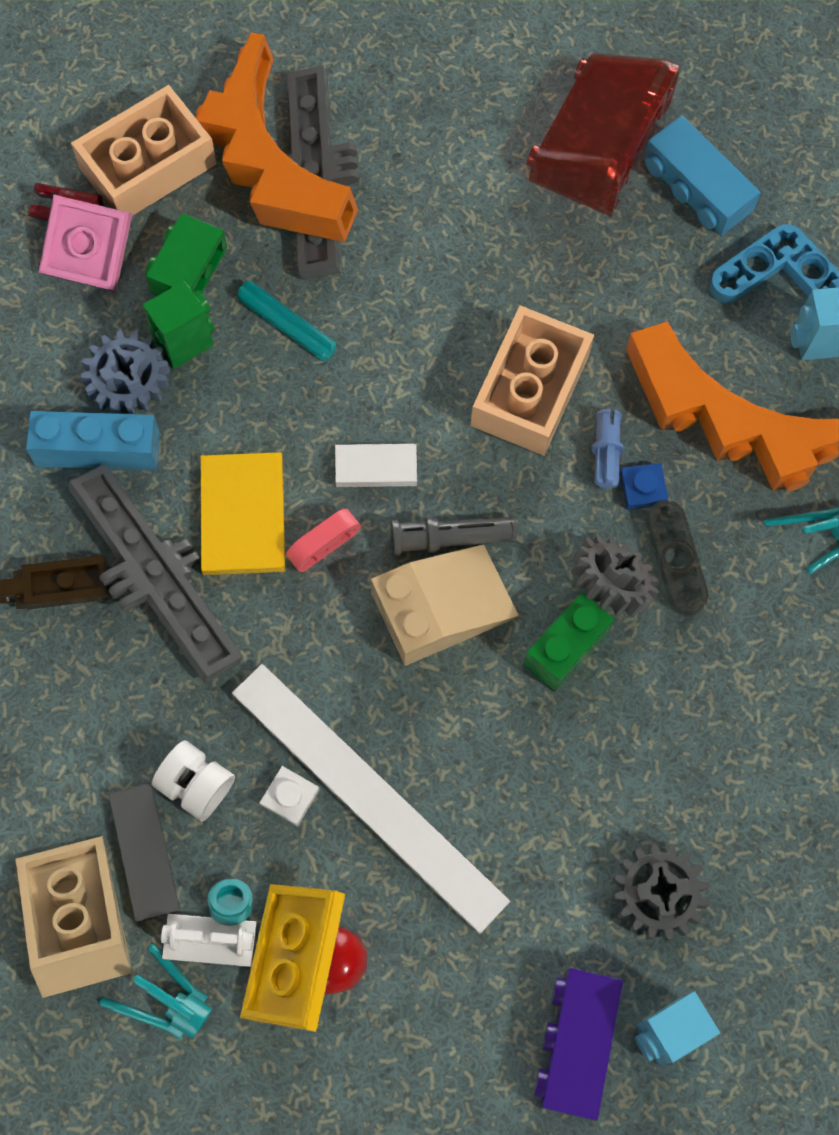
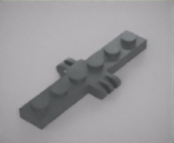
M321 65L287 73L292 154L287 156L300 167L322 179L345 186L357 183L359 181V174L355 170L358 168V160L355 157L357 155L356 144L348 142L332 146L328 73L324 66ZM296 232L298 270L303 280L341 273L339 241Z
M105 464L70 480L69 491L120 562L119 565L105 571L100 576V580L105 586L121 580L109 589V593L114 599L130 593V595L119 601L118 606L123 612L129 611L147 601L204 683L239 665L242 659L241 654L187 580L193 574L192 566L201 562V556L197 551L185 557L181 556L193 548L190 540L184 539L175 545L171 540L160 542Z

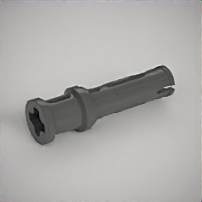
M514 516L438 522L433 517H426L424 522L399 523L397 519L391 520L393 556H400L402 552L426 550L428 554H434L436 551H439L440 547L516 542V520Z

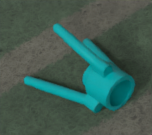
M839 506L828 510L766 518L763 520V524L765 526H775L828 519L804 526L802 533L809 534L830 529L835 539L839 540ZM839 546L808 566L806 569L807 573L813 574L838 558Z
M152 943L148 946L149 952L188 994V997L180 992L176 998H173L140 975L134 976L133 982L169 1007L165 1016L172 1021L104 997L100 998L98 1003L100 1006L113 1012L167 1031L179 1040L183 1034L193 1040L213 1010L212 1007L205 1003L208 996L198 990L171 960L162 959L163 952Z

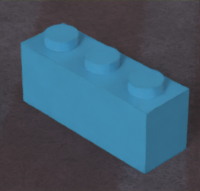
M683 115L648 140L643 159L648 171L654 177H661L671 187L674 197L679 202H687L697 212V217L705 228H713L722 236L754 211L761 192Z
M30 411L26 450L36 467L98 468L105 464L108 469L157 470L160 431L154 415Z

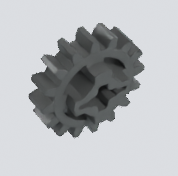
M597 535L593 541L587 538L571 559V562L575 564L571 569V573L580 577L576 585L587 588L588 593L586 597L589 600L594 599L600 602V608L603 610L607 606L612 607L617 616H620L624 610L630 617H634L637 612L644 613L659 593V590L655 588L659 581L656 577L649 575L653 570L652 566L642 564L643 555L634 552L632 549L630 550L627 543L622 547L618 546L613 537H610L607 542L600 535Z
M651 843L648 855H645L638 847L632 852L635 863L624 859L619 865L626 875H616L612 881L615 885L622 887V891L612 896V901L623 902L625 906L619 912L618 917L621 919L630 916L633 919L630 926L631 932H635L641 926L646 928L647 940H652L657 931H661L664 941H670L673 939V929H676L683 937L690 932L686 921L697 925L703 919L695 911L696 908L703 909L709 906L710 901L700 897V892L710 887L709 882H698L696 877L704 868L702 865L691 868L687 864L691 857V853L688 851L680 858L675 856L674 844H670L664 853H660L657 843ZM647 865L646 881L643 884L632 886L636 873ZM668 865L675 868L684 879H679L671 873ZM658 881H660L662 888H669L671 892L664 899V902L661 901L660 895H652L651 889L658 884ZM689 898L684 912L675 919V904L679 899ZM643 904L651 910L654 919L644 915L636 905Z

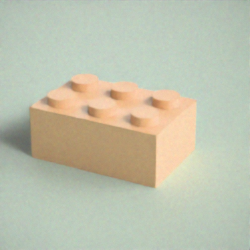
M170 85L71 142L79 169L98 194L103 196L107 206L111 209L132 213V216L217 165L212 138Z
M519 306L473 405L471 427L545 456L588 360L594 334Z

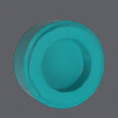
M224 879L217 882L209 891V913L219 924L226 926L237 925L245 921L251 914L253 907L252 892L244 882L238 879Z

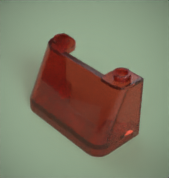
M592 53L588 59L582 57L574 74L576 81L541 145L534 144L526 162V165L531 167L529 181L612 217L619 203L617 199L619 191L622 190L624 184H627L631 169L657 119L660 120L662 115L666 114L673 100L681 65L668 59Z

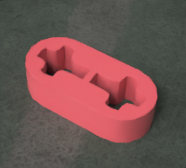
M342 509L298 539L288 549L286 556L299 572H304L355 536L360 530L361 525L348 509Z

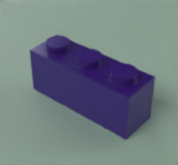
M569 968L565 972L564 978L556 977L551 1004L559 1005L556 1023H547L542 1047L543 1050L550 1051L547 1070L538 1069L533 1093L534 1097L541 1098L539 1108L591 1121H598L623 980Z

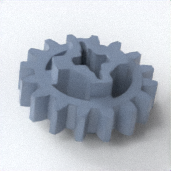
M119 330L116 334V340L113 341L106 335L102 336L103 346L101 348L94 345L89 347L93 359H82L86 372L81 373V379L84 386H87L85 390L89 399H96L98 409L101 411L110 405L112 414H119L122 408H126L128 414H135V407L141 406L146 412L149 411L148 401L151 398L159 402L162 400L158 388L164 389L169 387V382L165 375L170 373L168 362L164 361L165 354L162 347L155 348L153 338L150 336L141 342L138 331H133L130 338H125L122 331ZM118 365H121L124 370L131 374L132 381L120 371ZM150 376L148 382L143 386L145 378Z

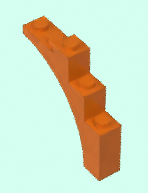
M251 32L245 46L238 53L237 64L231 77H228L225 81L223 93L209 90L204 103L199 106L196 112V119L212 138L213 145L224 148L222 162L232 183L252 188L250 205L260 224L345 242L358 212L351 188L322 179L300 167L279 149L267 132L264 99L266 82L274 58L265 35Z
M668 321L630 334L626 351L661 431L674 428L675 431H683L696 424L698 419L717 461L729 457L730 461L741 460L749 456L754 449L772 491L783 487L787 491H794L807 485L810 482L809 478L818 465L826 464L839 457V419H811L785 415L757 406L730 392L698 366L682 347Z

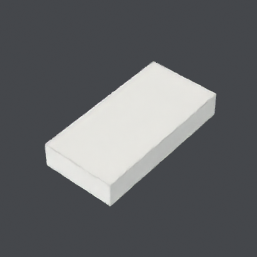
M416 444L335 445L336 487L417 486Z

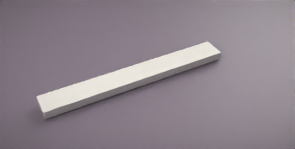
M263 664L232 692L233 697L479 935L510 903V900Z

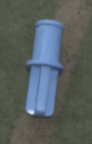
M602 409L596 413V442L592 444L591 449L595 455L594 482L600 489L606 490L617 487L619 483V458L624 451V446L620 443L622 414L614 410L613 418L610 419L611 409Z

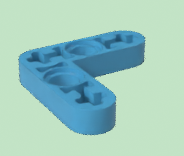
M783 224L718 267L711 278L709 290L717 301L733 303L783 269L809 297L811 291L821 288L827 279L831 282L828 287L825 285L823 289L839 287V271L798 227ZM781 239L783 241L791 239L794 242L792 248L787 245L780 249L776 256L773 253ZM752 257L761 258L765 261L767 269L762 272L753 271L748 267L747 260ZM809 264L819 268L821 277L818 279L807 278L802 273L801 267ZM738 271L742 275L737 279L733 289L731 287L724 289L720 287L722 279L729 282L737 276Z

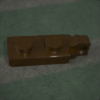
M104 555L21 565L22 569L13 571V578L0 580V604L15 602L16 609L30 610L111 599V594L109 593L110 585L105 586L100 580V576L109 570L108 560Z

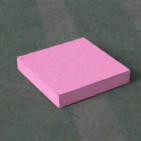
M53 195L38 272L116 291L132 213Z

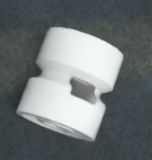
M184 740L176 745L161 763L151 785L170 800L180 798L181 807L203 822L214 812L234 783L235 776L216 761L207 764L205 762L206 755ZM195 772V776L192 778L189 784L186 785L185 782L188 780L191 774Z

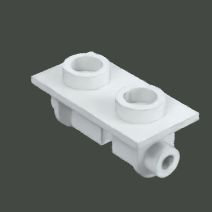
M168 914L167 925H163L161 943H164L162 959L251 967L257 922L245 920L237 925L226 926L219 924L212 917Z

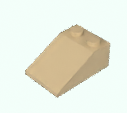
M484 544L409 562L371 578V594L405 666L519 617Z
M103 836L16 859L30 970L42 998L132 973L127 942Z

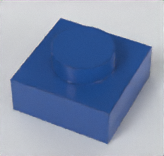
M661 463L621 468L620 476L627 510L667 505L669 500Z

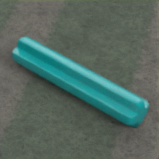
M246 281L237 292L239 301L319 360L326 362L334 355L337 349L335 341L253 281Z

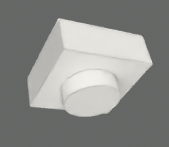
M282 766L261 799L260 805L298 827L320 788Z

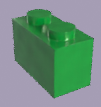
M181 213L176 224H171L167 228L163 238V247L157 257H151L146 266L145 277L150 293L158 296L184 280L193 293L197 290L203 293L227 250L224 230Z
M185 280L142 304L153 341L158 347H162L165 358L173 369L214 346L211 332L215 330V327L207 314L211 311L210 306L199 290L193 293Z
M582 592L527 651L523 665L555 692L607 636L615 619L605 610L601 609L592 599L589 600L586 594Z

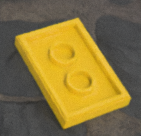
M282 452L201 456V571L203 575L285 572Z
M270 884L240 1018L295 1029L317 1031L345 899L344 893L336 890Z

